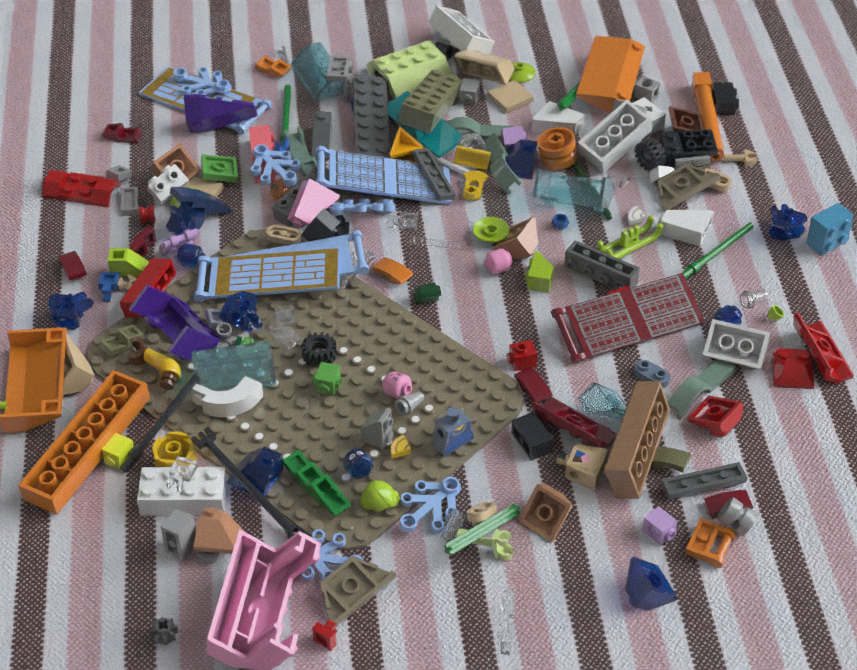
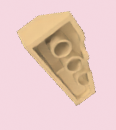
M68 333L66 337L63 395L83 391L87 385L92 383L95 376L90 364Z

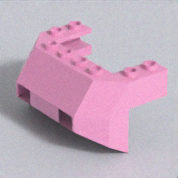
M239 529L208 634L207 654L231 667L253 670H272L276 666H280L287 658L292 657L297 650L296 641L298 635L294 633L279 643L283 628L281 624L282 619L287 612L288 607L286 604L292 593L291 584L293 578L300 573H304L312 564L317 563L320 558L319 549L321 543L299 531L275 549Z

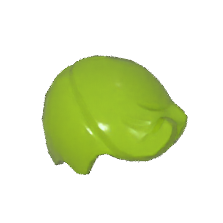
M373 480L364 488L360 504L366 510L370 509L381 512L386 508L397 506L401 498L398 492L386 482Z

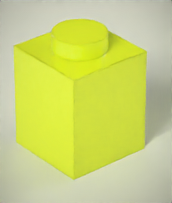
M115 433L101 449L104 463L110 467L120 469V466L128 458V453L134 447L133 440Z

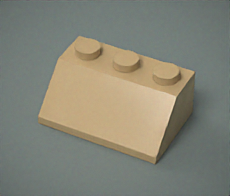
M465 50L455 54V58L464 75L507 85L515 69L511 60L507 57H498L491 53L485 54L478 50Z

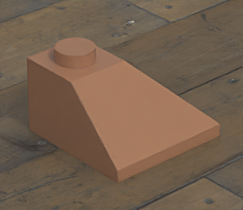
M180 143L153 161L150 170L157 178L163 174L161 171L168 165L171 167L174 164L189 180L202 171Z
M531 217L509 227L508 236L504 240L499 241L493 249L503 248L506 252L510 253L512 258L517 260L532 256L535 252L534 249L538 245L535 218Z
M537 484L518 521L549 541L554 542L573 504L564 494L551 486Z
M213 507L203 509L198 519L193 550L232 554L239 529L244 530L226 511Z

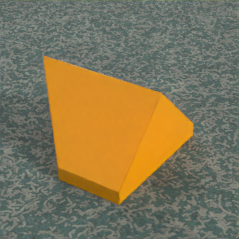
M399 126L390 151V159L416 162L412 156L413 150L423 149V146Z

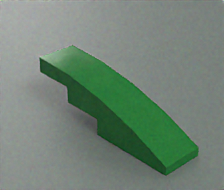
M300 450L295 451L282 460L283 466L294 479L334 517L352 506L327 473L323 475L313 461L309 462Z

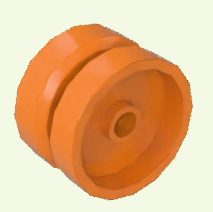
M554 127L542 132L538 137L537 145L540 152V160L547 169L562 170L576 162L578 151L575 135L570 129Z

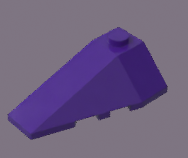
M204 94L184 95L185 119L190 132H207L251 119L258 115L255 104L252 102L232 100L230 102L222 100V97H216V99L206 98Z

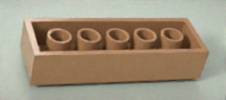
M637 381L635 389L632 390L631 400L626 406V413L621 420L620 430L615 436L614 446L610 449V457L604 466V473L609 479L610 488L613 490L616 498L640 499L670 412L660 381Z

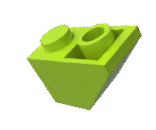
M110 248L107 260L109 271L120 272V277H128V274L138 277L149 263L148 260L129 248Z
M535 251L534 257L529 260L528 268L530 271L526 270L525 281L528 282L527 289L549 293L553 281L554 267L539 251Z

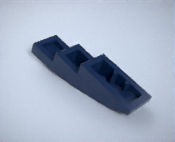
M171 186L169 193L179 202H186L191 208H198L203 214L231 213L232 211L223 201L209 193L187 187Z

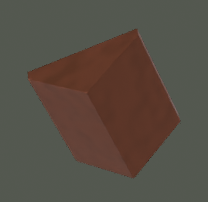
M669 106L668 110L673 131L704 129L700 113Z

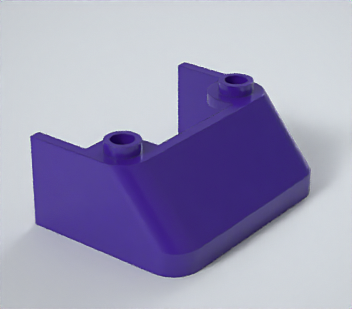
M149 285L143 288L129 308L130 311L142 315L150 327L161 328L174 342L168 349L169 353L177 355L184 361L186 359L192 360L211 350L221 341L220 337L211 328H208V325L184 301Z

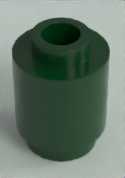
M435 282L420 285L413 289L416 304L438 301L439 296L442 295L440 286L436 285Z

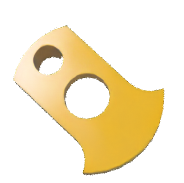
M481 171L464 173L463 177L466 179L463 198L469 201L480 200L484 182L489 179V176ZM477 183L479 184V186L476 188L475 186L470 184Z

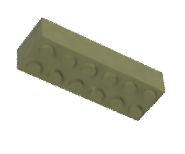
M431 70L403 102L398 123L431 133L458 99L462 80L458 79L455 75L443 74L440 70Z

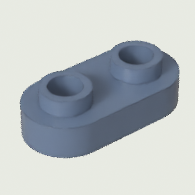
M648 360L636 362L634 374L641 380L660 381L662 388H666L670 384L671 376L665 369Z

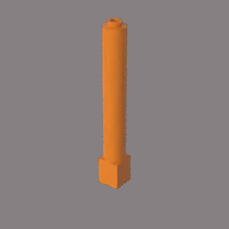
M693 72L692 91L694 98H696L698 112L701 114L704 129H712L718 149V154L710 158L711 161H719L724 157V150L711 91L712 81L710 72Z

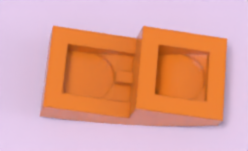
M264 55L255 64V69L271 76L283 77L292 69V66L281 59L275 62Z
M386 257L372 266L374 273L386 275L388 282L400 285L413 276V272L407 267Z

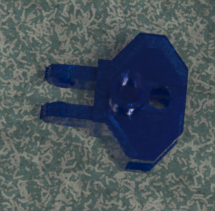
M179 202L180 206L178 208L174 205L170 207L171 213L166 228L169 232H174L175 236L183 234V231L197 228L199 230L206 219L205 214L201 210L191 208L187 202Z
M782 204L781 210H778L776 206H771L773 218L769 227L770 236L782 241L800 238L806 230L804 227L808 220L806 214L789 208L787 204Z
M84 291L74 296L71 293L68 295L54 294L49 297L48 308L51 310V319L60 328L66 327L67 330H75L80 327V320L84 316L83 312L91 308L94 301L91 298H87L88 295Z
M240 291L227 296L219 315L223 322L234 324L237 327L241 326L248 333L254 331L253 326L257 330L263 326L260 317L256 314L258 298L254 293Z

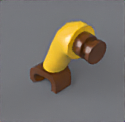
M132 338L130 342L138 352L128 354L131 364L140 365L146 362L159 370V374L162 377L160 387L165 390H172L174 383L181 377L180 365L174 359L149 349L141 338Z

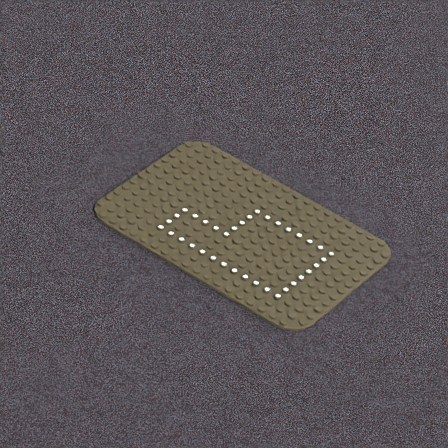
M267 229L249 230L210 258L232 256L287 245L269 241L267 239ZM212 264L206 267L204 292H209ZM198 265L169 285L164 292L184 301L206 324L205 312L207 309L225 310L228 323L232 327L230 337H236L247 331L250 336L249 338L254 339L253 346L247 354L236 356L234 355V348L232 350L228 349L217 356L214 353V349L225 343L226 340L221 339L219 344L211 350L192 360L186 359L184 361L177 355L169 353L168 349L174 342L161 328L150 327L145 322V318L123 317L101 332L91 342L88 350L89 364L93 371L103 380L115 370L147 383L150 399L142 409L156 420L159 419L193 374L200 377L197 384L219 392L233 389L245 376L262 383L263 398L252 409L231 417H214L204 414L203 406L195 404L191 400V393L189 392L164 426L172 432L178 431L187 434L189 439L193 436L199 439L197 434L201 431L205 434L204 429L209 427L216 434V440L213 441L215 445L286 519L294 525L301 527L310 537H312L313 531L317 529L323 530L325 533L323 545L332 541L336 533H343L346 538V544L336 549L347 551L365 547L377 540L397 523L404 514H407L418 504L412 503L411 506L404 507L399 502L397 506L386 508L381 512L370 509L366 510L361 506L360 498L364 488L370 481L380 480L386 482L398 492L400 498L406 492L419 495L414 491L417 481L441 483L442 480L450 477L510 425L513 419L517 418L522 411L524 400L520 385L508 374L354 275L341 276L340 287L334 290L215 298L196 302L194 300V293L197 289ZM133 324L144 334L142 340L149 349L174 359L180 365L181 377L174 383L172 390H165L160 387L162 377L159 374V370L146 362L140 365L131 364L128 354L138 352L133 346L110 357L99 347L100 340L115 336L117 329ZM315 332H317V335H320V332H324V335L328 333L330 337L333 336L334 340H336L337 356L332 364L340 365L342 383L341 387L337 388L334 396L315 392L312 377L313 373L317 372L318 365L315 368L311 364L307 365L306 361H303L301 348L303 339L305 337L308 339L309 334L314 336ZM318 348V349H315V350H313V351L320 352V351H324L325 349H323V348ZM393 371L410 377L412 381V391L410 394L420 391L424 395V401L409 415L399 414L395 408L397 399L386 395L383 390L382 382L384 377ZM455 407L470 418L474 439L444 457L431 445L436 420L446 415L449 408ZM390 408L391 418H393L392 431L394 432L392 441L387 443L383 450L361 442L360 428L368 416L382 409ZM405 435L411 448V454L391 459L390 449L393 441L399 436ZM194 445L195 450L215 465L225 467L207 447L199 450ZM300 450L309 462L313 461L323 475L327 473L352 506L334 517L294 479L283 466L282 460L295 451ZM357 451H361L364 453L361 454V456L356 455V458L354 460L352 459L349 462V456L351 454H356ZM225 467L226 473L238 481ZM427 490L423 495H429L432 491Z

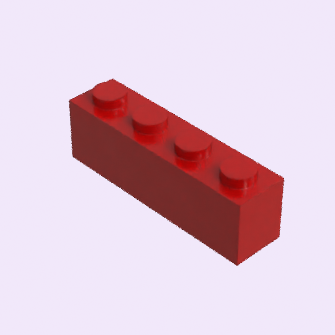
M152 258L119 302L125 317L144 318L142 315L130 311L129 308L146 285L163 292L176 275L172 259Z

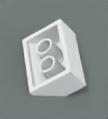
M712 319L703 356L760 370L766 355L770 332Z

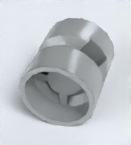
M731 497L721 508L717 520L726 526L731 525V529L742 537L751 529L758 514L748 507L743 508V504L740 501Z

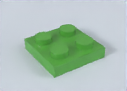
M201 155L202 179L237 183L236 158Z

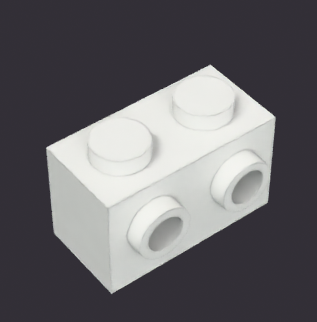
M176 164L171 167L168 165L161 171L163 174L158 178L154 176L148 181L147 190L160 205L172 197L169 193L171 186L184 187L188 184L189 179Z

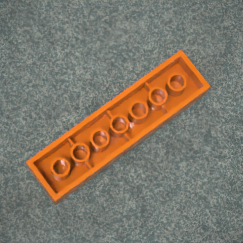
M113 370L19 483L18 487L23 500L58 515L102 460L103 454L101 449L115 433L121 435L149 401L150 395L147 383Z

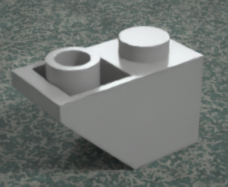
M390 408L382 409L368 416L360 428L361 442L383 450L386 444L392 441L394 432L392 431L393 418H391Z

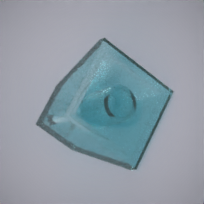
M592 382L578 398L582 404V409L589 415L592 413L600 417L620 419L625 416L627 405L618 393L596 382Z

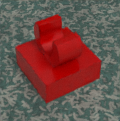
M328 620L325 625L317 622L312 627L313 641L332 651L336 646V634L338 631L334 628L337 626V623L332 620Z

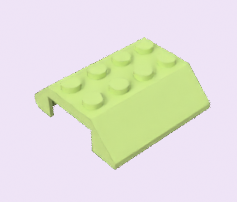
M430 40L367 63V68L373 76L375 71L378 70L389 82V94L394 99L405 91L412 93L431 70H440L443 74L452 75L446 57Z

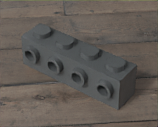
M317 166L291 190L287 191L280 200L274 203L272 206L274 219L288 227L293 226L292 222L287 220L302 182L308 179L316 182ZM324 167V179L329 181V169Z
M576 240L565 251L564 267L615 289L627 285L629 288H632L638 284L640 268Z

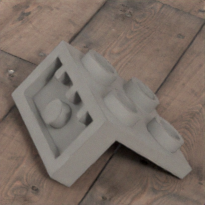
M330 55L326 75L327 81L343 82L344 102L347 103L348 97H351L353 77H351V73H353V63H350L349 56Z

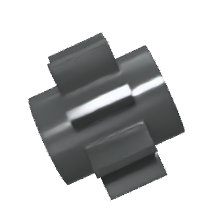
M161 617L156 622H152L154 629L150 630V635L154 638L155 644L160 643L167 646L172 641H176L175 634L179 633L178 626L174 625L173 618Z

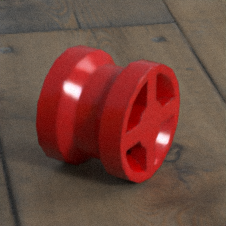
M153 205L148 208L139 207L141 224L146 222L156 223Z

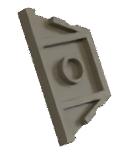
M684 164L657 181L663 211L666 212L721 179L720 174L715 172L713 175L707 173L706 169Z
M355 556L350 557L320 582V589L329 620L337 623V626L340 625L394 580L397 574L392 570L388 572L380 569L378 565L366 563Z

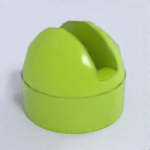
M773 305L768 310L767 316L775 322L784 317V312L779 306Z

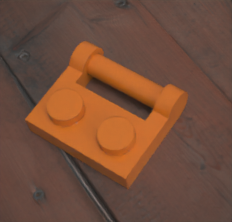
M700 518L685 554L709 562L715 568H721L724 564L723 558L730 542L734 541L736 532L725 526ZM717 535L722 536L723 539L716 554L711 553L710 551Z

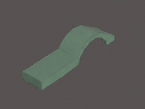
M456 117L446 121L456 130L472 132L480 141H485L494 132L500 137L502 128L514 127L506 125H480L477 121L468 117Z
M297 127L298 133L289 134L288 130H285L284 135L290 142L289 151L292 159L300 161V170L305 177L317 166V160L315 157H311L307 150L301 127Z
M494 132L482 144L485 151L491 152L490 170L504 191L510 195L511 190L509 187L513 183L519 186L522 183L519 177L507 165L505 160L509 156L499 135Z
M716 360L697 377H689L677 388L667 402L669 408L674 407L679 411L677 417L681 419L688 412L694 399L702 391L707 390L711 393L735 372L736 366L730 362Z

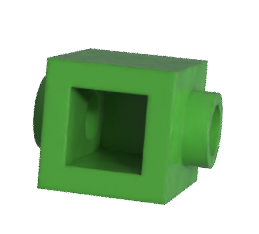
M320 363L317 372H314L312 377L315 392L334 396L337 388H340L342 383L340 365Z

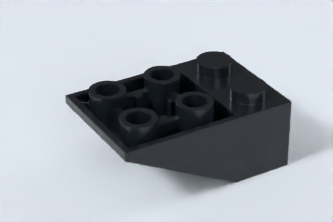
M712 129L661 132V149H664L665 152L663 154H666L665 167H673L675 169V159L708 155L711 157L718 154Z

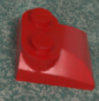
M781 348L772 353L774 387L814 389L813 356L810 351Z
M708 396L687 417V421L710 429L713 436L724 437L741 420L744 409L741 401Z

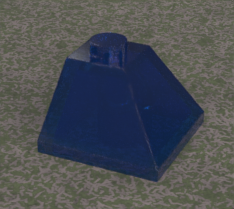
M519 140L505 149L509 156L505 161L519 178H533L537 160V141Z
M262 447L249 452L237 468L265 496L284 470L282 453ZM233 475L227 480L228 485L248 492Z
M634 556L630 559L625 591L630 597L629 602L632 606L649 611L678 599L658 565Z

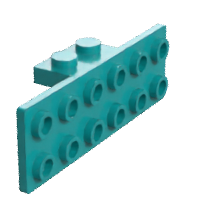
M405 91L387 104L388 117L424 147L429 148L438 158H441L465 141V137L443 119L439 121L431 133L398 123L402 104L411 94L408 91Z

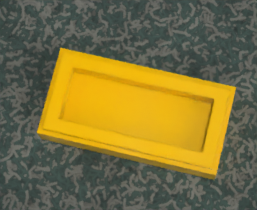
M457 145L454 164L487 170L491 152Z

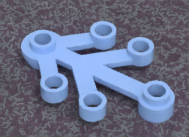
M206 67L198 69L199 76L203 79L187 75V71L184 68H177L173 72L175 80L179 83L185 81L196 83L182 86L183 95H190L193 90H196V94L204 95L216 92L227 94L231 91V84L228 80L223 79L221 71H214L212 73L213 80L217 82L211 81L208 75V68Z
M263 144L255 146L253 157L256 159L254 165L251 166V174L253 176L261 175V164L264 160L266 166L263 174L260 176L262 185H269L271 183L270 175L273 169L282 177L285 186L293 187L297 182L296 173L293 171L301 168L300 161L297 159L291 160V153L289 151H270ZM271 157H281V159H273ZM281 166L290 167L293 171H285Z
M359 198V203L353 205V199H343V203H332L329 210L331 215H344L345 211L366 212L367 210L389 212L395 211V203H393V199H383L382 203L370 204V198Z
M447 477L441 483L417 481L414 491L419 495L408 492L403 493L400 503L404 507H409L412 503H423L424 505L413 515L404 514L401 517L399 524L401 530L405 533L413 532L416 529L417 522L433 509L431 530L436 534L441 533L444 529L441 501L445 497H447L448 505L445 518L449 521L457 519L458 510L456 508L455 496L461 490L459 481L455 477ZM427 490L439 491L435 495H423ZM434 525H440L441 528H436Z
M317 529L313 531L311 538L322 544L325 541V533L323 530ZM336 533L332 541L321 546L319 549L320 558L314 565L323 579L333 572L324 563L342 565L350 558L327 554L336 548L345 546L346 538L343 533ZM352 555L363 560L359 555ZM309 566L304 573H301L303 580L311 581L314 579L315 573L312 567ZM306 572H311L308 576L304 575Z

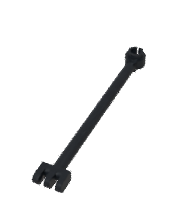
M209 427L204 429L205 434L202 431L197 434L199 439L196 436L191 438V441L199 450L207 447L285 530L287 540L294 535L293 532L300 531L304 533L301 527L290 524L215 445L213 441L216 440V434Z

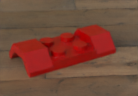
M50 170L43 182L42 196L109 207L111 193L115 187L121 186V182L100 176L74 172L69 174L67 172Z
M796 312L794 314L793 326L800 338L810 348L813 358L817 360V367L823 378L836 384L852 379L854 377L853 372L823 322L818 321L806 325L801 315Z

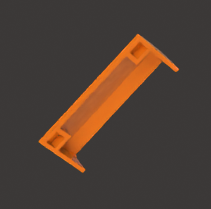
M595 36L575 96L609 114L612 113L616 99L630 101L645 46L632 39Z
M66 327L7 331L10 356L5 399L7 409L4 410V414H0L3 433L25 432L62 417Z

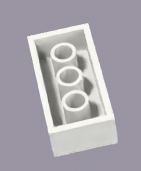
M436 6L428 21L433 26L432 29L441 33V37L449 40L453 47L460 50L459 52L478 50L489 54L495 43L494 40L457 10Z
M625 100L578 142L579 154L602 173H605L652 131V118L630 101Z
M142 467L137 497L140 516H170L175 509L188 512L191 515H200L203 509L211 507L225 511L227 490L225 467Z

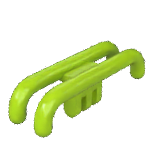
M649 215L642 227L639 228L638 225H634L632 228H628L627 231H622L620 238L604 246L602 241H597L596 248L620 259L658 239L663 231V224L658 223L656 230L651 235L639 240V236L646 233L653 225L654 217ZM618 246H622L624 248L613 254L612 249Z

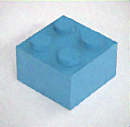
M836 203L812 216L806 244L821 256L833 251L840 245H844L849 240L854 214L841 204Z

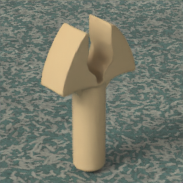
M744 149L742 155L724 154L723 160L744 162L745 167L756 164L757 158L755 152Z
M128 274L129 283L123 281L121 276L118 282L119 291H128L137 278Z

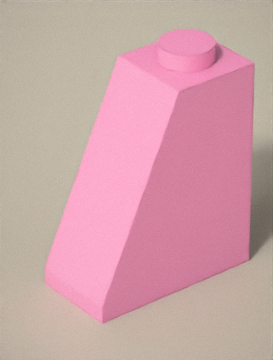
M308 179L302 182L287 220L291 221L294 226L303 228L309 225L323 208L327 209L339 199L340 195Z

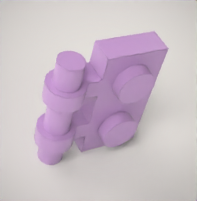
M197 228L185 230L183 234L168 237V240L160 244L159 251L161 255H172L178 249L183 247L187 249L194 245L196 237L199 235Z

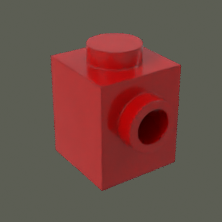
M532 340L509 344V353L506 354L508 364L512 365L514 371L537 367V352Z

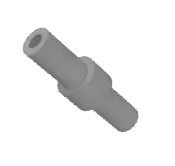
M247 331L237 335L246 338L250 337ZM237 336L226 339L225 343L214 349V353L218 356L228 349H234Z

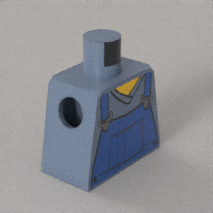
M449 408L447 414L435 422L431 445L445 457L473 440L474 432L470 418L458 408Z

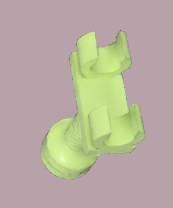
M459 528L456 537L468 530ZM495 529L492 538L481 537L472 543L493 547L494 556L497 559L501 557L502 560H511V554L505 552L514 553L513 547L509 545L508 540L502 539H511L510 533L505 530L499 531Z

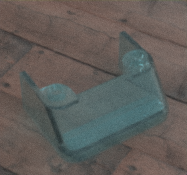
M537 169L532 197L543 200L542 204L553 205V202L592 207L594 208L593 211L604 212V209L609 208L617 183L606 177L598 180L552 174L542 169Z

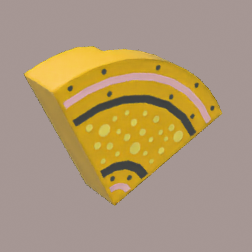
M401 435L393 441L390 449L391 459L411 454V448L405 435Z

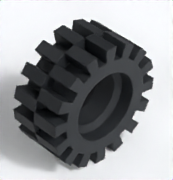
M650 137L635 146L636 149H634V152L637 153L635 154V158H638L637 162H640V166L649 172L657 166L664 165V162H666V154H663L665 150L661 149L662 145L658 144V140L654 141V138Z
M315 332L314 336L309 334L308 339L306 337L303 339L301 344L302 357L307 365L311 364L314 368L318 365L319 368L321 362L332 364L333 360H336V340H334L333 336L330 337V334L326 333L324 335V332H320V335H317V332ZM318 348H323V349H325L324 351H320V352L313 351V350L318 349Z

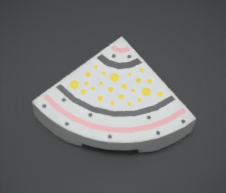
M638 206L630 209L628 213V224L630 226L646 221L645 214Z

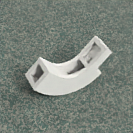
M246 376L236 387L228 391H213L199 384H196L190 391L191 400L195 404L203 406L204 414L214 417H231L242 414L252 409L263 398L262 383Z

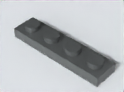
M430 149L413 150L412 156L419 165L438 201L454 200L456 193Z
M740 462L664 478L661 485L668 500L743 484L747 482V476Z

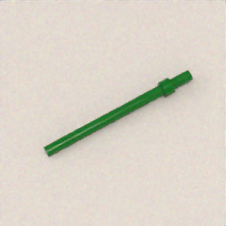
M288 84L284 88L282 133L279 139L281 144L283 143V138H285L284 131H289L291 86Z
M749 222L701 259L689 264L687 269L682 272L685 278L700 271L703 265L752 230L754 225Z

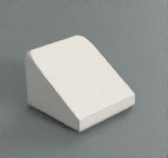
M657 166L650 171V183L674 171V168Z

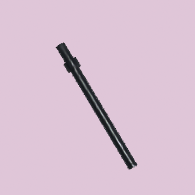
M193 374L136 448L133 447L128 453V458L120 466L123 472L126 473L133 463L141 458L144 449L200 380L198 375Z

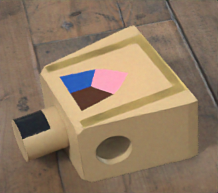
M577 444L574 446L571 455L559 452L556 463L566 466L565 477L595 491L605 463H607L608 449Z

